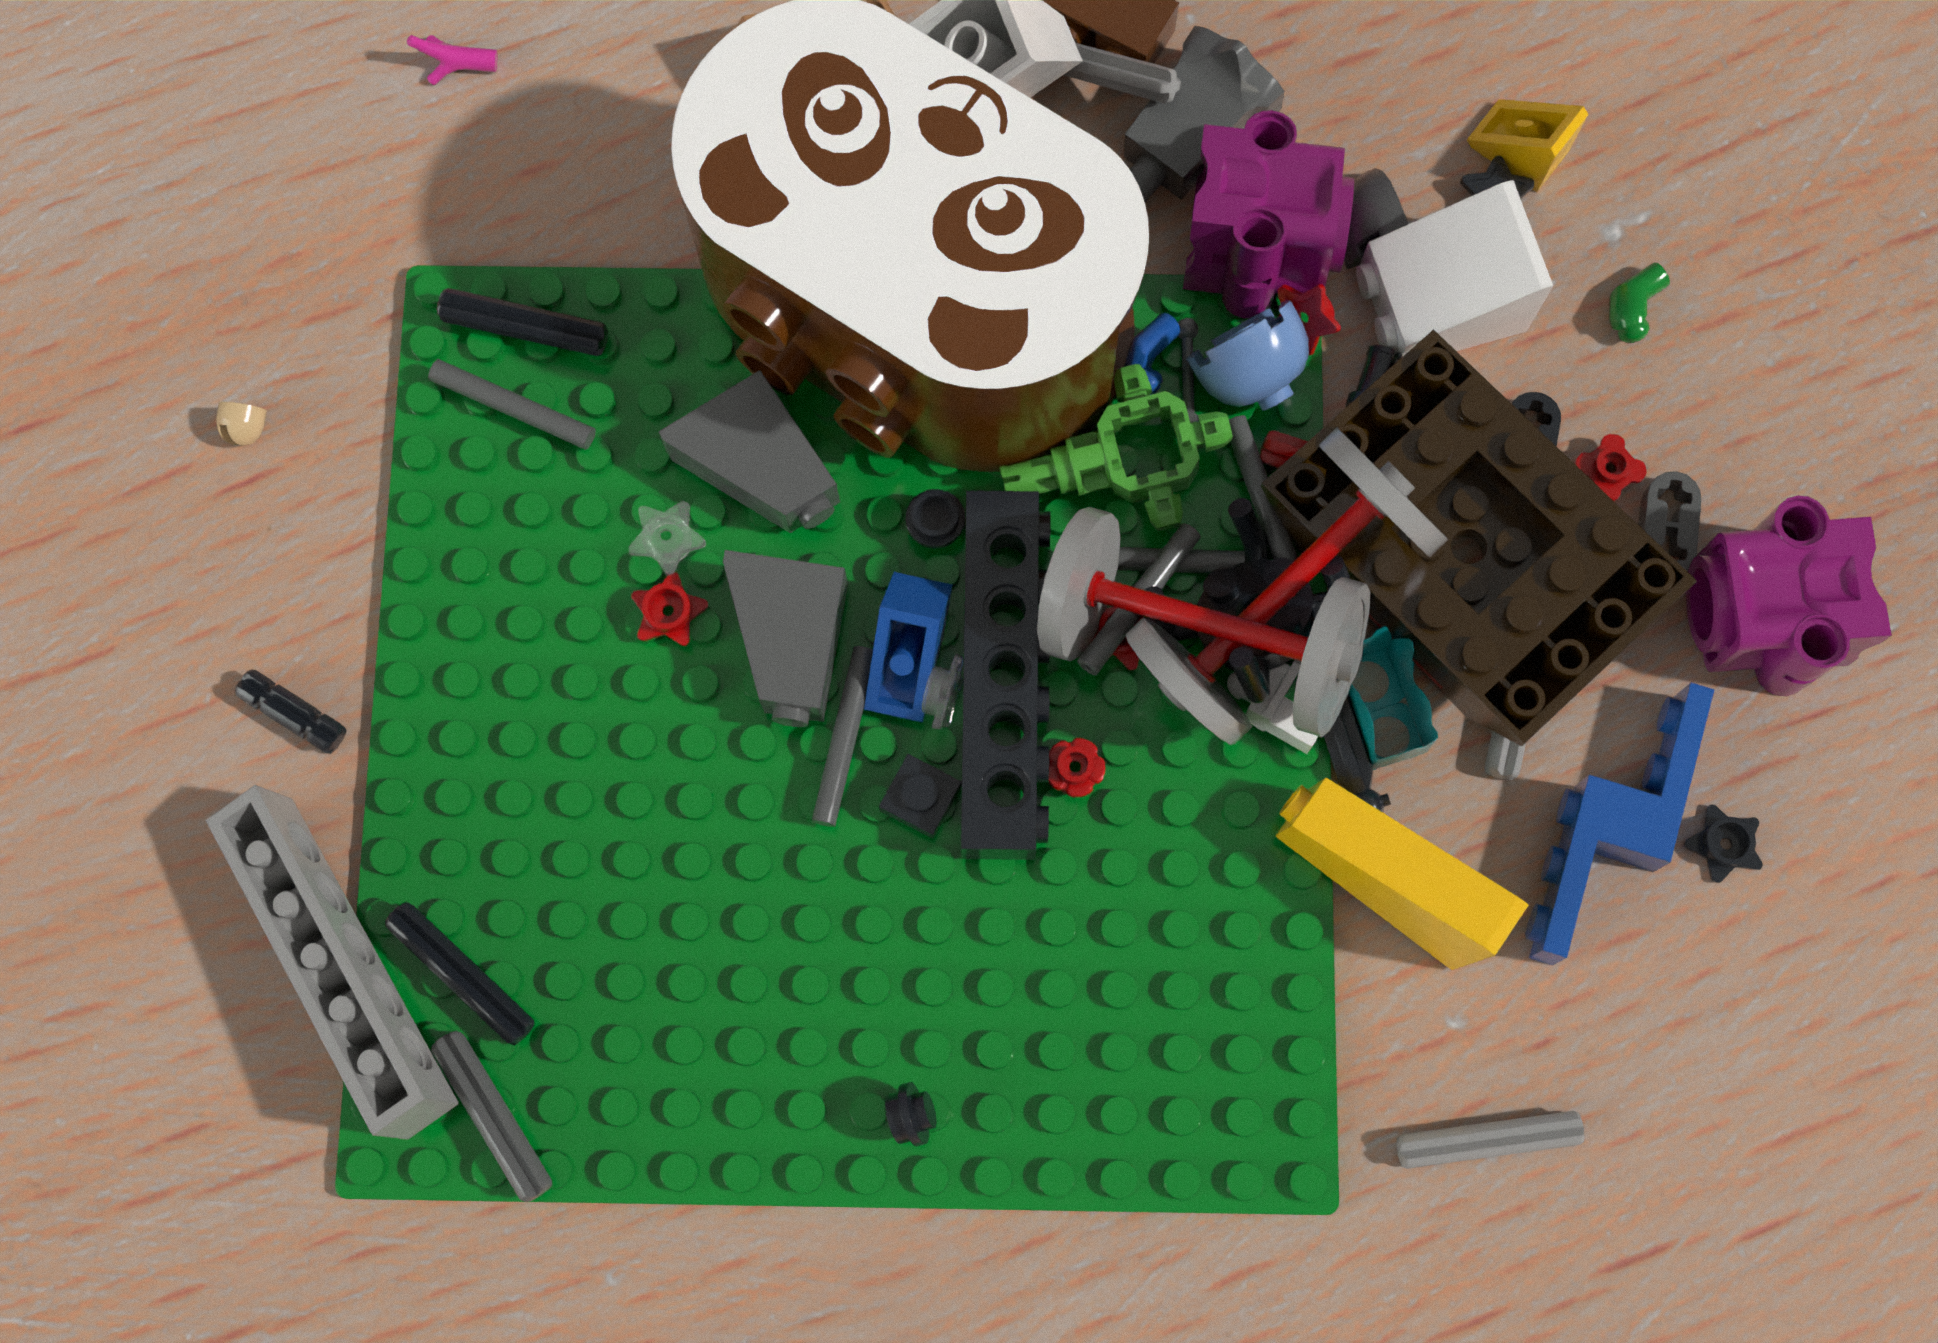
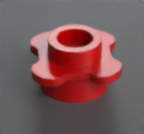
M1617 434L1605 435L1601 439L1598 448L1591 453H1581L1575 460V465L1613 501L1620 497L1621 491L1630 483H1640L1647 473L1645 463L1634 459L1625 449V440ZM1606 464H1613L1616 471L1613 473L1608 472L1605 468Z

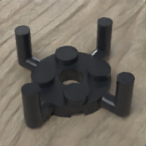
M1245 498L1234 500L1228 507V513L1244 546L1245 561L1231 568L1216 569L1208 574L1203 583L1204 591L1197 603L1198 606L1233 616H1238L1293 563L1288 558L1268 559L1267 539L1251 502ZM1338 555L1321 570L1328 590L1334 581L1341 577L1351 579L1343 558ZM1308 582L1265 625L1309 637L1314 620L1328 591L1313 593ZM1151 586L1144 589L1146 591L1164 595L1162 589L1157 586ZM1149 617V619L1161 626L1177 641L1200 638L1205 648L1216 638L1212 635ZM1243 645L1230 653L1229 660L1225 665L1226 668L1234 670L1246 697L1253 703H1262L1270 695V670L1284 665L1291 658Z

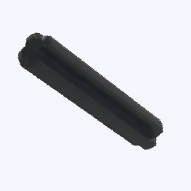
M444 289L440 294L437 304V314L440 320L445 323L593 356L602 355L608 341V330L603 322L456 289Z
M403 902L390 913L385 920L386 928L506 1043L516 1045L530 1033L535 1025L534 1019L414 905Z

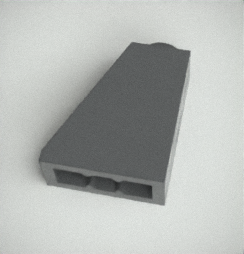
M760 370L658 432L664 448L673 462L789 533L801 526L805 529L816 527L827 520L835 510L833 506L840 503L836 482Z
M725 550L723 563L757 694L764 713L772 714V721L792 727H807L809 720L824 722L848 589L845 568Z

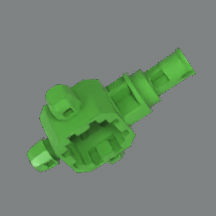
M1134 364L1116 370L1114 385L1117 402L1121 403L1107 406L1097 423V431L1066 438V445L1050 449L1051 455L1009 466H999L1005 491H1039V494L1060 489L1061 493L1064 494L1077 490L1080 496L1112 487L1115 495L1129 503L1149 499V501L1145 502V508L1150 523L1157 531H1164L1181 525L1183 510L1180 494H1173V492L1188 489L1197 475L1200 461L1197 449L1204 447L1207 453L1224 447L1232 440L1233 435L1226 413L1211 412L1197 415L1198 421L1190 423L1185 401L1167 391L1152 394V388L1146 371L1139 364ZM1160 417V421L1170 419L1182 463L1176 464L1173 470L1156 472L1138 479L1136 475L1126 477L1114 433L1121 432L1122 426L1137 425L1148 422L1153 418Z

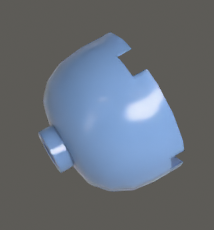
M1290 300L1281 302L1279 307L1281 316L1275 318L1270 308L1211 340L1215 347L1205 352L1208 356L1205 359L1199 349L1186 358L1196 378L1208 394L1223 404L1236 407L1258 402L1262 411L1281 403L1293 395L1289 384L1304 370L1309 356L1308 336L1303 323Z

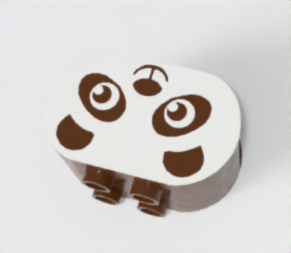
M792 0L774 6L753 16L728 33L699 63L681 95L675 113L671 148L673 168L706 286L722 318L744 340L736 350V356L752 374L760 370L773 389L787 395H793L806 379L839 400L842 404L834 413V419L837 424L855 441L878 455L891 458L902 442H905L935 462L962 470L1001 472L999 466H1009L1051 455L1050 449L1066 445V438L1089 433L1097 425L1107 406L1112 405L1117 397L1114 377L1116 370L1124 367L1130 343L1134 338L1135 326L1132 305L1144 277L1149 245L1148 216L1141 190L1132 172L1110 147L893 14L862 0Z

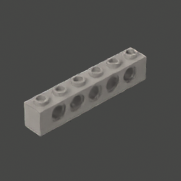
M254 785L205 820L372 1136L410 1139L459 1103L293 799Z

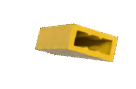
M1324 778L1309 789L1300 785L1279 813L1286 819V822L1275 837L1450 970L1495 956L1529 906L1518 896L1328 778Z

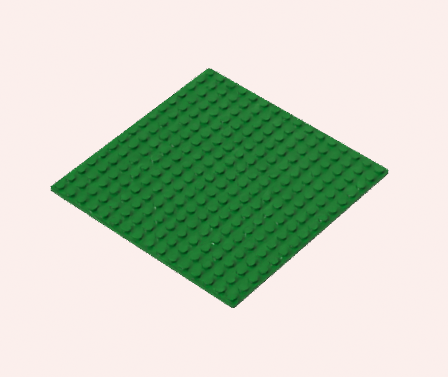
M417 265L411 267L407 271L356 916L429 1050L431 1051V1046L439 1038L450 1032L458 1031L464 1034L552 1180V1186L544 1194L529 1202L1331 1215L1336 1212L1339 1207L1333 880L1275 837L1286 822V819L1279 813L1294 791L1300 785L1309 789L1324 778L1331 780L1330 755L1324 737L1318 736L1308 754H1305L1266 730L1263 732L1252 725V728L1240 740L1230 745L1199 722L1187 709L1185 711L1179 709L1162 692L1158 686L1160 682L1140 658L1137 668L1135 670H1128L1112 655L1097 675H1092L1078 664L1077 660L1080 657L1067 661L1050 656L1049 663H1038V686H1049V723L1037 722V746H1049L1050 751L1056 743L1062 740L1072 742L1075 738L1087 739L1096 745L1098 749L1097 755L1105 761L1106 771L1102 782L1093 786V791L1083 797H1070L1062 791L1055 790L1049 782H1037V806H1049L1048 843H1036L1035 860L962 859V787L934 839L880 812L879 805L907 754L962 782L966 491H1005L1001 472H978L946 466L931 460L905 442H902L891 458L878 455L855 441L837 424L834 419V413L842 402L805 379L793 395L773 390L836 482L840 503L833 506L835 509L833 514L816 527L805 529L801 526L789 533L673 462L667 454L658 433L752 375L736 356V350L744 340L729 327L720 315L706 286L702 269ZM1144 274L1139 292L1132 305L1135 326L1134 337L1159 314H1169L1177 322L1190 318L1197 323L1199 329L1197 336L1193 339V352L1199 349L1205 359L1208 357L1205 352L1215 347L1211 340L1247 320L1233 315L1226 309L1222 302V294L1183 289L1184 275ZM451 288L600 321L607 327L608 341L603 354L593 356L445 323L440 320L437 314L439 297L444 289ZM1275 293L1270 310L1274 317L1277 318L1281 314L1279 312L1280 300L1278 293ZM1302 312L1301 319L1304 322H1308V315ZM1322 336L1319 338L1314 354L1308 356L1302 373L1289 384L1293 395L1264 411H1262L1258 402L1242 407L1223 404L1208 394L1194 374V413L1199 415L1221 412L1226 413L1228 419L1241 415L1246 416L1259 454L1265 436L1272 430L1309 441L1324 428ZM1177 337L1156 356L1151 368L1158 371L1163 378V382L1156 393L1167 391L1183 400L1181 339ZM437 359L445 361L595 428L594 440L587 450L430 381L428 378L430 368ZM1117 397L1113 402V404L1121 403L1117 402ZM1160 417L1137 425L1122 426L1121 432L1114 433L1126 477L1136 475L1138 479L1156 472L1173 470L1176 464L1182 463L1170 419L1160 421ZM1097 425L1090 432L1097 431ZM1229 442L1226 446L1207 453L1204 447L1197 450L1200 461L1197 475L1188 489L1173 492V494H1180L1183 510L1181 524L1186 523L1192 526L1201 536L1193 549L1244 551V546L1228 513V507L1234 500L1239 498L1248 499L1253 509L1254 506L1231 444ZM1263 464L1268 477L1278 469ZM1112 487L1080 496L1077 490L1064 494L1061 493L1060 489L1039 494V511H1050L1051 529L1050 547H1039L1038 569H1048L1055 547L1066 525L1080 509L1092 507L1112 513L1119 522L1120 547L1163 548L1179 526L1164 531H1157L1151 525L1145 508V502L1149 501V499L1129 503L1115 495ZM931 489H940L953 494L961 502L965 512V526L960 537L951 545L938 549L927 548L918 544L910 536L906 526V511L912 499L921 492ZM1267 544L1268 559L1273 560L1269 546ZM1294 545L1296 553L1299 557L1302 553ZM1010 547L997 550L991 557L998 566L1003 568L1016 567L1024 560L1023 555L1018 550ZM725 550L845 568L848 589L824 722L809 720L807 727H792L772 721V714L764 713L757 694L723 563ZM1117 570L1114 581L1134 587L1145 571ZM675 571L679 574L686 594L707 600L708 608L690 621V641L687 646H681L666 635L642 641L637 637L644 615L633 601L631 595L634 591L650 590L653 586L663 583L669 573ZM897 572L952 584L944 638L923 722L863 709L836 826L829 827L812 822L853 647L862 646L873 649L880 605L893 573ZM1175 572L1162 588V591L1167 597L1197 605L1204 591V580L1210 573ZM1319 572L1309 581L1313 593L1327 591V585L1322 573ZM1001 605L990 615L994 622L1004 627L1015 626L1024 618L1021 610L1013 605ZM671 606L663 609L665 616H670L674 612V608ZM1200 638L1178 641L1195 657L1204 649ZM1290 659L1286 664L1291 666L1294 659ZM1007 662L996 665L990 672L992 680L1002 686L1015 685L1024 676L1022 670L1017 665ZM1224 664L1213 675L1246 714L1251 703L1242 698L1238 700L1230 693L1227 687V680L1234 670L1226 668ZM1298 674L1284 696L1293 702ZM1002 721L990 729L989 736L998 745L1012 746L1022 739L1023 732L1017 724L1010 721ZM1072 762L1069 765V769L1072 772H1078L1081 769V765L1078 762ZM1003 780L992 785L988 791V796L994 804L1000 807H1011L1022 799L1023 793L1014 782ZM403 902L414 905L534 1019V1027L521 1042L516 1045L506 1043L386 928L385 920L396 907ZM439 1064L438 1066L459 1104L410 1139L372 1136L343 1081L335 1190L341 1198L363 1200L524 1202L517 1196ZM907 1082H913L919 1092L927 1091L936 1112L937 1125L936 1128L929 1130L928 1143L917 1147L911 1142L903 1144L896 1142L889 1128L885 1110L886 1096L898 1092L899 1085Z

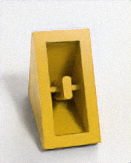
M1498 99L1467 138V142L1472 149L1491 162L1495 156H1502L1511 174L1532 178L1534 180V188L1532 190L1538 192L1570 151L1588 113L1584 106Z

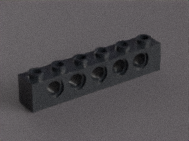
M966 491L962 859L1035 860L1036 843H1048L1049 806H1037V782H1049V746H1037V722L1049 723V686H1038V663H1049L1050 655H1047L1040 649L1037 624L1038 605L1045 575L1048 570L1038 569L1039 547H1050L1051 514L1050 511H1039V491ZM1010 547L1018 550L1023 555L1024 560L1016 567L1003 568L998 566L991 557L997 550ZM1001 605H1013L1021 610L1024 618L1015 626L1004 627L994 622L990 615ZM1007 662L1017 665L1022 670L1024 676L1015 685L1002 686L992 680L990 677L991 670L996 665ZM1010 721L1021 728L1023 737L1012 746H1001L990 738L989 731L999 722ZM1003 780L1014 782L1022 790L1023 797L1014 806L1000 807L994 804L988 796V791L992 785Z

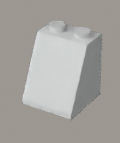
M941 0L909 23L912 27L1029 98L1082 62L1064 16L1043 0Z
M1513 180L1500 183L1368 242L1362 261L1356 268L1360 292L1364 299H1372L1378 315L1375 319V331L1379 345L1395 349L1394 355L1400 352L1402 356L1409 352L1433 329L1456 351L1526 332L1553 287Z

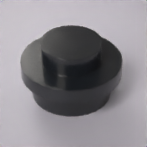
M931 489L921 492L908 505L906 511L907 530L910 536L924 547L938 549L949 546L963 532L965 526L963 506L953 494L947 491Z
M913 1082L900 1084L898 1092L888 1094L885 1098L886 1116L891 1133L898 1144L911 1142L916 1147L927 1144L929 1141V1130L936 1128L937 1125L932 1099L927 1091L919 1092Z

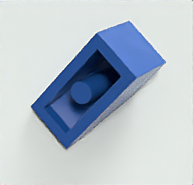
M897 572L893 573L879 609L864 710L923 722L944 638L952 584Z

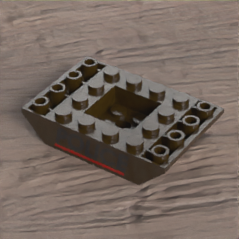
M1434 329L1261 484L1264 494L1281 523L1290 534L1294 545L1301 553L1311 546L1359 499L1355 493L1360 488L1319 446L1336 428L1379 470L1389 461L1415 487L1407 498L1448 539L1431 557L1427 556L1388 516L1383 520L1377 516L1337 555L1343 558L1351 580L1366 583L1370 590L1368 620L1377 629L1386 626L1392 639H1410L1413 642L1414 666L1467 718L1520 746H1523L1697 582L1694 577ZM1459 537L1474 539L1482 549V559L1472 564L1459 561L1452 553L1451 542Z

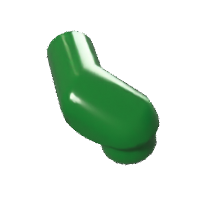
M1651 263L1619 284L1610 295V325L1612 329L1618 331V337L1624 343H1635L1647 336L1650 330V325L1645 319L1648 315L1647 300L1670 285L1669 276L1659 263Z

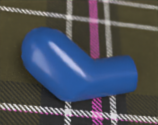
M1166 313L1159 314L1132 339L1124 367L1139 364L1146 371L1152 388V394H1156L1159 390L1163 378L1151 366L1156 356L1172 343L1181 331L1176 319Z

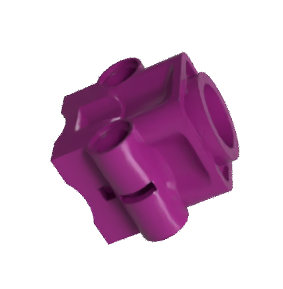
M1273 110L1254 114L1247 120L1244 129L1204 124L1200 157L1205 168L1196 181L1190 241L1194 249L1186 260L1183 289L1222 294V302L1229 312L1235 316L1248 319L1271 308L1274 294L1278 293L1279 287L1283 284L1300 292L1310 290L1318 284L1326 286L1328 273H1340L1342 270L1351 221L1354 178L1343 177L1345 148L1296 142L1297 130L1292 119L1283 113Z
M1797 495L1783 501L1753 530L1718 533L1693 558L1688 573L1697 582L1686 591V609L1690 631L1697 648L1703 652L1707 671L1723 672L1755 669L1758 682L1766 691L1775 696L1787 697L1798 693L1832 668L1849 666L1859 659V654L1862 651L1878 645L1892 636L1887 605L1876 590L1872 579L1871 567L1876 550V542L1871 517L1830 520L1826 509L1818 501L1808 496Z

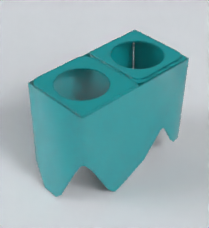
M1384 626L1376 630L1370 638L1364 640L1361 662H1374L1385 670L1389 680L1386 694L1377 701L1364 702L1352 684L1348 692L1373 770L1427 753L1438 739V732L1432 725L1430 701L1416 685L1413 678V642L1408 638L1392 639L1388 628ZM1403 698H1406V701H1407L1408 706H1407L1406 704H1404V703H1399V702H1400ZM1394 717L1404 723L1409 732V744L1403 753L1386 758L1375 753L1373 722L1376 719Z

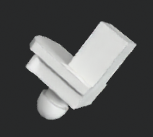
M1294 660L1291 666L1285 663L1270 671V695L1262 703H1253L1246 697L1235 672H1233L1228 677L1227 687L1236 699L1240 700L1242 698L1251 703L1246 712L1250 723L1263 732L1266 730L1308 754L1318 736L1296 729L1293 725V701L1284 697L1299 672L1301 661Z

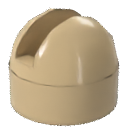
M219 402L216 416L217 430L221 438L231 445H251L261 436L267 410L242 403Z

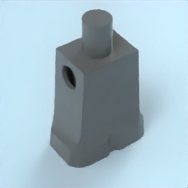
M1194 26L1183 43L1181 58L1174 68L1177 78L1181 80L1180 90L1175 93L1173 101L1161 103L1150 100L1125 133L1124 158L1133 164L1129 170L1139 185L1145 203L1160 185L1181 200L1196 185L1197 177L1205 168L1200 157L1204 124L1244 129L1247 120L1254 114L1261 111L1273 110L1279 112L1281 110L1285 91L1278 81L1257 62L1241 41L1227 39L1205 27Z

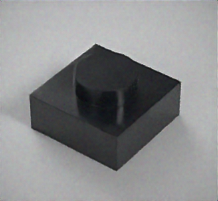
M907 754L881 801L879 810L934 839L962 787V782Z

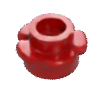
M1075 738L1072 742L1062 740L1056 743L1049 751V784L1055 790L1062 791L1070 797H1083L1093 791V786L1102 782L1106 771L1105 761L1097 755L1098 749L1096 745L1084 738ZM1078 762L1081 765L1080 771L1072 772L1069 769L1070 763Z

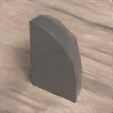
M1377 168L1366 171L1354 179L1351 221L1344 257L1347 269L1360 265L1368 242L1408 225L1400 200L1391 181L1382 170Z

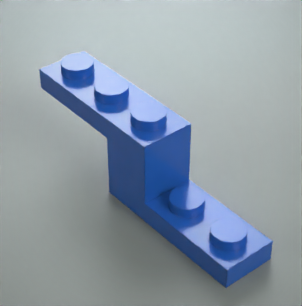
M1691 682L1673 698L1668 696L1665 699L1657 721V731L1664 733L1659 754L1653 753L1650 756L1642 779V787L1649 789V793L1593 775H1588L1574 787V790L1570 788L1565 790L1556 816V823L1564 825L1559 847L1552 845L1549 848L1541 872V880L1549 883L1543 905L1537 903L1534 905L1526 927L1525 938L1533 941L1530 959L1553 966L1567 958L1594 854L1651 872H1655L1671 862L1715 689Z

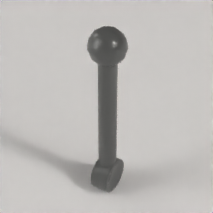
M1185 318L1178 322L1181 330L1178 337L1181 339L1182 397L1183 401H1185L1191 423L1198 420L1197 414L1194 413V372L1186 358L1193 353V339L1197 336L1199 329L1193 319Z

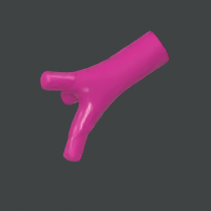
M413 35L407 38L408 46L440 61L435 70L427 76L429 83L432 85H436L447 74L457 70L497 71L498 52L496 49L451 45L439 40L434 35H429L426 40Z

